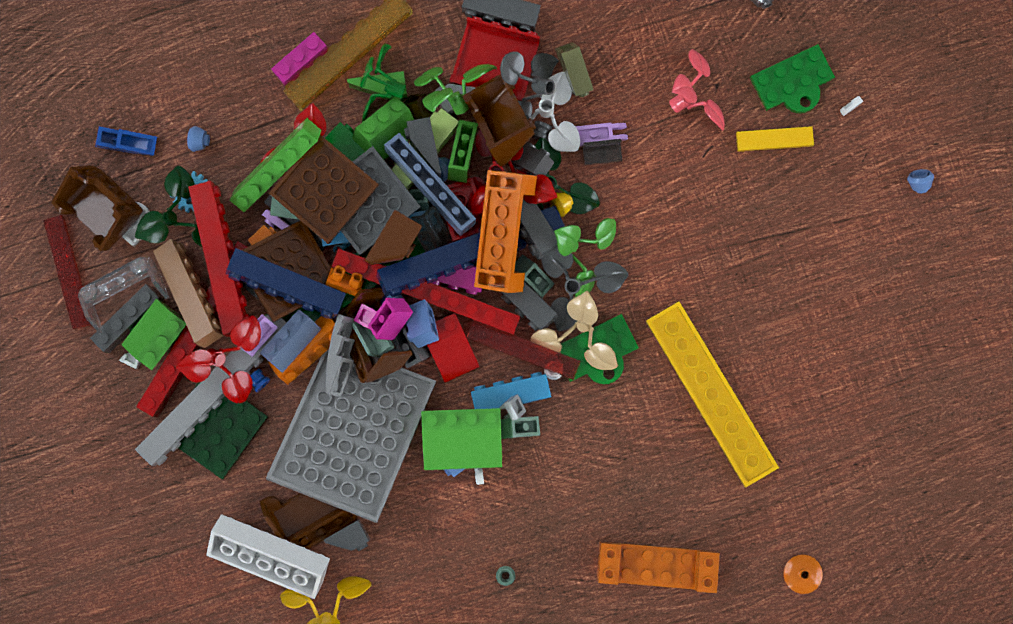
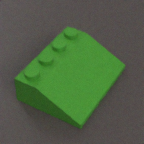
M500 408L421 411L424 470L502 467Z

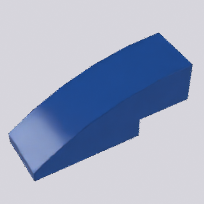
M99 126L95 147L154 156L157 137Z

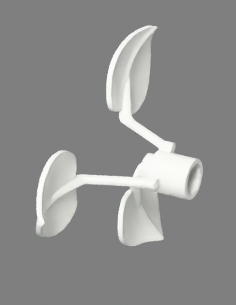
M563 71L548 78L554 81V92L551 95L542 94L539 109H536L530 118L533 120L537 114L544 118L550 117L555 128L548 135L551 147L560 152H576L580 146V136L577 128L568 121H563L557 126L554 118L555 115L553 114L554 104L563 105L570 100L572 95L571 87Z

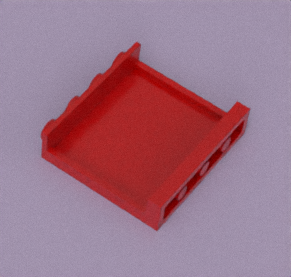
M467 17V25L449 83L462 85L463 74L477 65L489 64L496 66L497 69H493L476 80L466 83V86L479 87L501 74L500 66L505 54L512 51L519 52L523 56L524 69L521 74L530 77L532 72L531 61L537 54L540 36L533 31H519V28L514 26L504 27L495 21L485 22L480 17ZM518 78L513 92L517 100L522 102L529 81Z

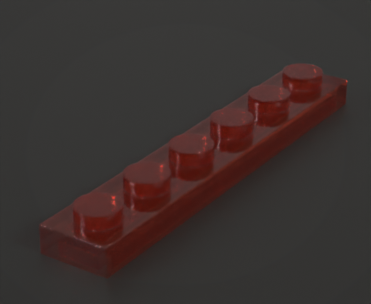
M59 215L43 220L72 329L76 330L93 325L64 216Z
M473 320L466 337L471 341L574 380L581 363L577 359Z

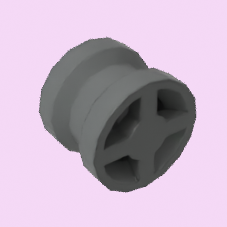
M535 121L536 129H534L535 134L532 138L536 140L544 138L548 141V134L553 127L545 122Z

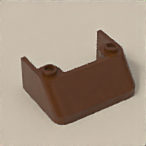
M394 210L365 261L374 265L403 260L404 257L409 258L416 246L413 242L422 225Z
M382 288L359 290L342 315L355 319L361 304H365L378 311L381 307L380 301L385 296ZM352 328L349 338L355 341L350 356L354 360L353 364L361 383H369L400 370L412 355L411 351H392L391 353L389 351L380 358L369 356L355 330Z

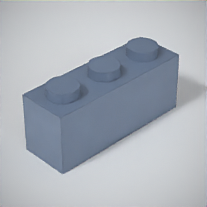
M298 309L263 348L260 354L283 373L319 333L321 328Z

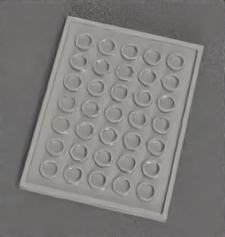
M327 350L317 364L266 476V480L377 523L422 417L421 411L425 410L436 381L401 368L375 381L361 383L353 364L342 396L329 395L326 393V370L329 352Z

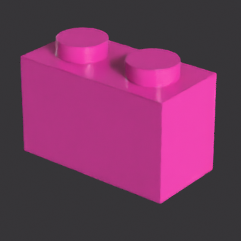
M386 298L368 324V327L377 340H394L413 311L404 298Z

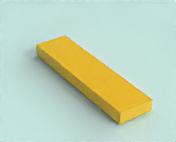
M812 126L736 132L738 152L814 146Z

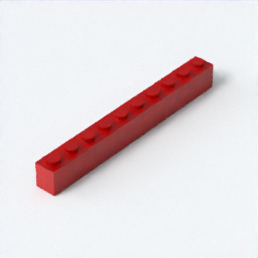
M237 241V243L234 246V251L235 248L242 251L243 249L247 248V246ZM210 285L206 292V299L214 308L215 312L213 314L218 319L213 290ZM187 325L136 406L152 417H159L184 376L175 366L185 356L201 348V346L194 343Z
M339 248L332 264L334 268L337 265L343 267L347 273L353 274L357 272L362 274V278L380 284L376 276L377 270L386 266L382 264L371 265L365 261L366 258ZM424 282L416 289L409 290L408 288L402 290V293L420 300L425 299L430 304L513 335L520 319L518 315L432 283Z

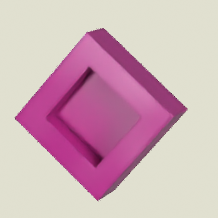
M361 304L354 321L369 329L368 324L377 310Z

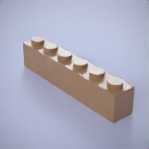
M170 239L155 249L153 253L194 343L206 348L224 336L221 331V325L213 314L215 312L214 308L206 299L207 293L199 284V276L192 269V261L185 254L186 248L181 242L178 243Z

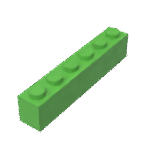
M306 118L234 189L229 201L245 212L318 141L322 130Z

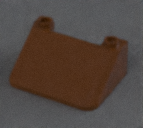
M301 493L283 503L275 496H268L259 501L263 517L276 536L306 549L354 523L357 517L355 514Z

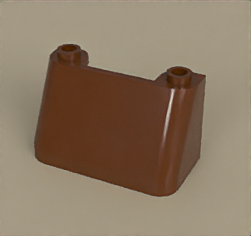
M501 74L462 96L465 103L471 109V113L486 139L489 151L500 167L507 164L535 134L534 129H536L532 119H527L513 92L515 86L504 82Z
M95 166L70 167L51 202L60 214H74L96 235L92 242L94 247L100 251L109 250L139 219L143 212V209L101 169Z

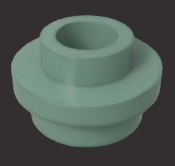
M502 566L496 572V579L499 584L508 586L514 582L515 572L509 566ZM504 572L509 573L508 579L502 578Z

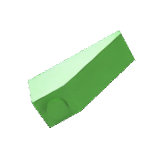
M404 71L387 73L390 77L396 79L397 82L406 84ZM379 74V75H372V76H374V77H376V78H378V79H381V80H383V81H385V82H387V80H388L386 77H384V76L381 75V74ZM362 77L347 79L350 88L368 94H387L384 91L385 85L367 78L364 88H360ZM405 88L403 97L400 99L401 101H404V98H408L407 88ZM380 97V98H383V99H386V100H391L390 98H387V97Z

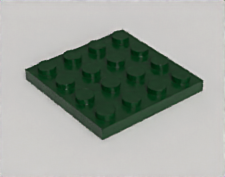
M225 396L221 399L223 401L221 405L215 410L212 408L207 413L209 415L208 418L201 424L198 422L194 427L195 431L189 437H184L180 441L181 445L178 447L222 480L227 476L269 417L248 401L234 403Z

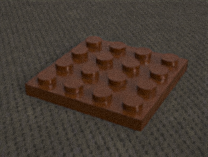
M320 135L318 141L292 165L269 194L327 244H330L377 189L379 184Z
M298 221L242 250L324 285L331 269L308 227L302 221ZM259 287L258 289L253 288L272 323L302 308V305L298 303L291 304L284 301V298L277 295L274 297L268 295L264 289Z

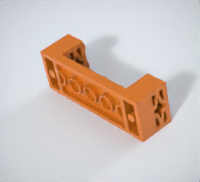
M487 171L474 287L505 293L523 292L525 273L514 271L523 195H535L537 176L504 171Z
M600 541L597 582L615 585L625 583L694 589L697 592L717 593L720 553L716 551Z

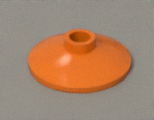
M796 555L786 563L783 576L785 583L792 591L808 594L819 587L823 572L819 562L809 555ZM803 571L808 573L806 578L801 577Z

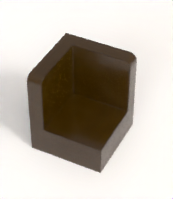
M425 93L410 95L404 102L410 109L414 120L428 118L433 114V112L425 108L422 102L426 97Z

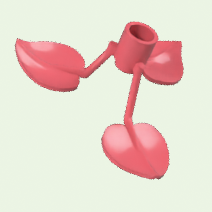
M691 49L688 53L689 60L698 71V75L692 82L683 74H679L676 77L672 93L678 95L669 101L670 106L676 113H679L686 107L689 110L692 107L702 105L708 117L723 131L725 123L720 107L710 99L707 102L696 103L697 95L692 86L702 74L705 77L710 76V67L700 53Z

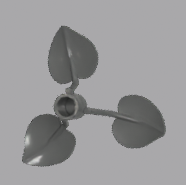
M512 51L505 54L500 66L501 77L504 82L510 85H515L518 78L532 82L531 87L536 94L524 97L522 102L518 101L527 119H529L532 115V104L527 100L536 97L541 98L542 94L551 95L554 92V81L548 78L551 77L554 67L559 60L547 53L536 54L531 61L533 79L521 74L524 69V58L519 52Z
M557 249L541 258L543 268L549 276L558 278L564 272L565 279L567 280L565 290L569 293L570 299L559 297L551 305V308L558 315L554 320L557 330H567L578 321L569 315L567 305L573 299V294L580 291L582 285L597 280L599 290L604 293H613L623 285L628 277L627 270L615 262L604 261L594 268L596 277L581 282L579 278H570L566 270L573 264L572 253L563 256Z

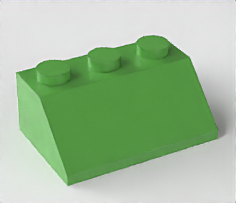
M394 97L355 128L352 139L365 152L373 146L383 160L387 159L389 155L385 152L384 144L398 133L405 138L404 128H407V121L414 120L410 109L399 98Z
M156 298L121 345L136 360L153 370L186 326V323L180 314Z

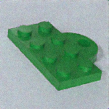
M819 44L750 76V80L766 111L783 103L788 110L799 114L811 111L820 99L819 86L835 78ZM807 98L810 102L809 107H803L800 104V99Z
M620 314L594 327L592 333V345L595 343H605L612 348L616 355L618 367L612 369L614 371L612 379H606L603 375L604 370L592 367L585 359L584 353L590 349L588 347V331L561 343L562 349L557 354V357L570 382L587 374L592 381L606 385L615 382L621 376L624 369L622 356L637 350L639 347L623 315Z

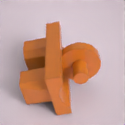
M337 265L335 268L330 269L325 285L356 296L358 291L361 290L364 280L362 279V274L355 272L349 275L345 273L343 267Z

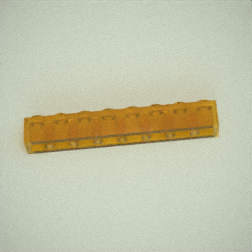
M384 0L380 7L376 6L370 11V15L366 19L363 18L358 21L356 27L351 32L347 31L341 37V41L337 44H332L327 49L328 52L325 55L318 56L310 68L303 69L295 81L288 82L283 90L285 95L301 112L413 14L412 8L405 0Z

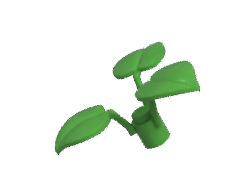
M481 64L464 73V79H462L463 94H460L459 91L453 93L451 88L444 86L438 77L444 72L441 67L427 70L414 80V85L423 86L430 83L433 79L436 80L442 90L434 91L422 100L425 108L434 113L438 105L448 99L454 113L460 115L469 109V106L462 97L466 94V83L472 82L485 73L497 68L494 65Z
M606 218L602 220L596 228V239L594 240L580 239L581 230L576 225H568L555 230L559 253L567 256L575 252L579 246L578 242L597 243L598 249L601 250L607 248L615 237V219ZM573 255V260L583 269V272H579L576 278H579L581 282L594 278V271H587V268ZM595 281L582 285V288L575 294V297L585 291L590 293Z

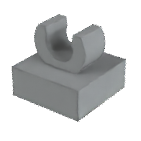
M518 394L511 396L500 406V409L506 408L508 412L504 417L506 419L511 418L512 421L519 419L526 412Z

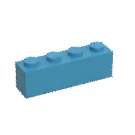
M537 372L530 374L531 378L523 379V376L512 378V382L506 384L503 380L494 382L493 387L486 388L485 385L474 387V391H471L474 408H500L511 396L516 394L519 395L523 404L551 398L547 376Z

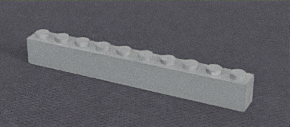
M281 318L274 322L278 328L252 357L240 348V350L231 351L226 356L223 366L233 375L240 370L250 375L249 371L253 366L255 368L258 367L264 360L260 352L287 321ZM215 367L209 377L202 381L135 450L151 466L163 464L168 458L166 455L171 450L174 452L181 445L180 441L184 437H189L195 431L194 427L198 422L200 424L203 423L209 416L207 413L212 408L215 410L223 402L221 399L225 396L222 392V382L230 378L229 375L221 368Z

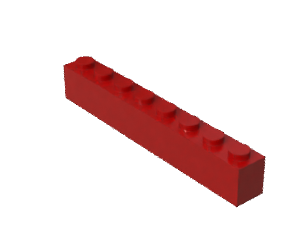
M207 181L189 186L188 188L222 333L230 337L234 325L250 317V315L246 313L245 309L247 301L241 292V288H243L242 281L231 280L228 278L229 275L225 274L233 255L234 246L228 237V233H230L229 225L224 221L225 208L222 203L220 204V188L212 181Z

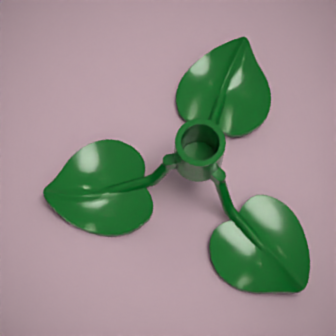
M386 43L380 49L375 74L379 72L388 79L387 82L369 74L374 70L372 67L374 57L371 56L361 78L360 88H364L366 80L369 78L385 85L384 91L387 94H371L363 111L362 122L367 119L369 107L375 98L387 97L391 99V96L402 99L406 84L397 82L396 79H393L381 70L382 60L385 54L392 48Z

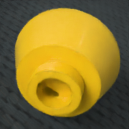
M556 192L557 198L549 201L551 207L556 206L560 217H564L572 209L573 199L565 192Z

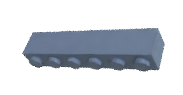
M400 133L384 144L385 152L460 236L475 225L476 218Z

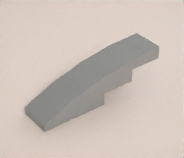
M338 314L332 332L326 370V393L338 397L342 396L354 360L349 359V355L355 341L349 338L353 328L352 324L355 322L354 318Z

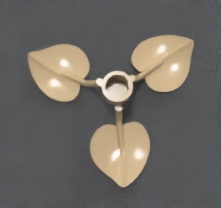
M588 291L569 301L567 311L574 320L578 321L566 333L557 338V333L554 330L544 328L536 331L531 337L532 345L541 353L554 356L559 354L562 349L559 341L567 337L575 328H578L581 332L588 331V347L590 349L584 353L587 362L592 367L600 370H612L618 367L616 355L609 345L605 343H595L592 345V333L594 331L592 326L598 319V310Z

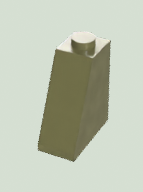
M571 42L555 48L572 94L579 97L589 95V91L594 89L580 47Z

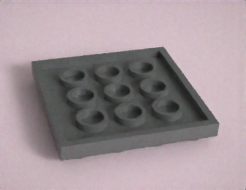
M373 146L354 160L353 163L378 183L379 186L341 230L359 255L365 253L375 244L394 210L410 217L421 208Z

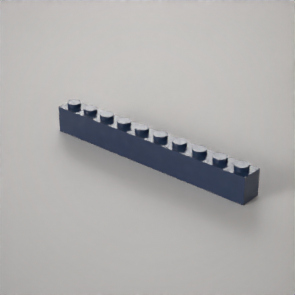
M556 206L541 210L553 231L565 226ZM480 233L378 269L376 276L385 297L391 295V297L397 296L402 293V290L408 288L409 290L416 289L424 282L432 283L443 275L445 277L451 276L459 269L467 270L472 268L473 264L477 263ZM520 235L518 236L517 251L524 249L528 244Z

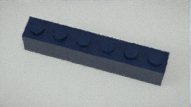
M235 248L225 273L229 275L228 278L237 282L241 280L246 282L247 286L258 289L259 287L264 289L268 295L274 297L277 295L281 296L288 303H298L302 305L303 309L311 312L313 310L318 311L321 316L328 319L336 318L346 295L344 292Z

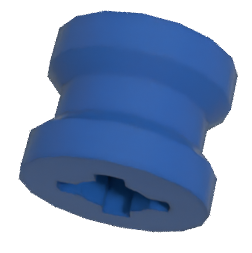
M260 368L250 375L253 382L252 386L256 393L261 391L270 382V378L265 377Z

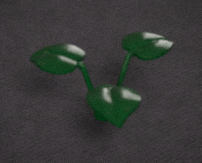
M541 138L535 144V147L538 150L542 148L550 153L549 157L554 161L550 171H554L561 164V153L553 149L546 139ZM549 171L546 174L551 180L554 190L558 189L572 197L573 205L570 210L571 212L585 214L599 207V198L589 185L582 182L574 183L571 186L570 192L557 185L555 177L551 176ZM542 203L537 204L540 210H544Z
M176 165L167 174L164 182L165 190L171 197H177V200L167 208L166 212H147L137 225L136 239L154 244L162 243L168 236L169 226H187L196 228L192 232V239L198 246L202 247L197 224L177 222V215L172 211L181 201V197L184 199L191 198L188 187L195 184L186 169Z

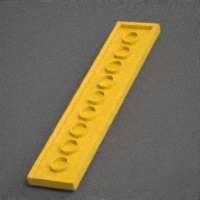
M677 302L646 320V323L744 487H748L778 469L777 463L681 303Z

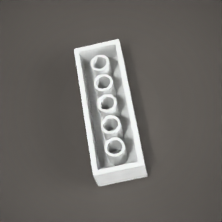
M222 514L211 531L206 554L209 557L312 599L316 598L321 588L330 558L322 554L315 553L305 547L298 546Z

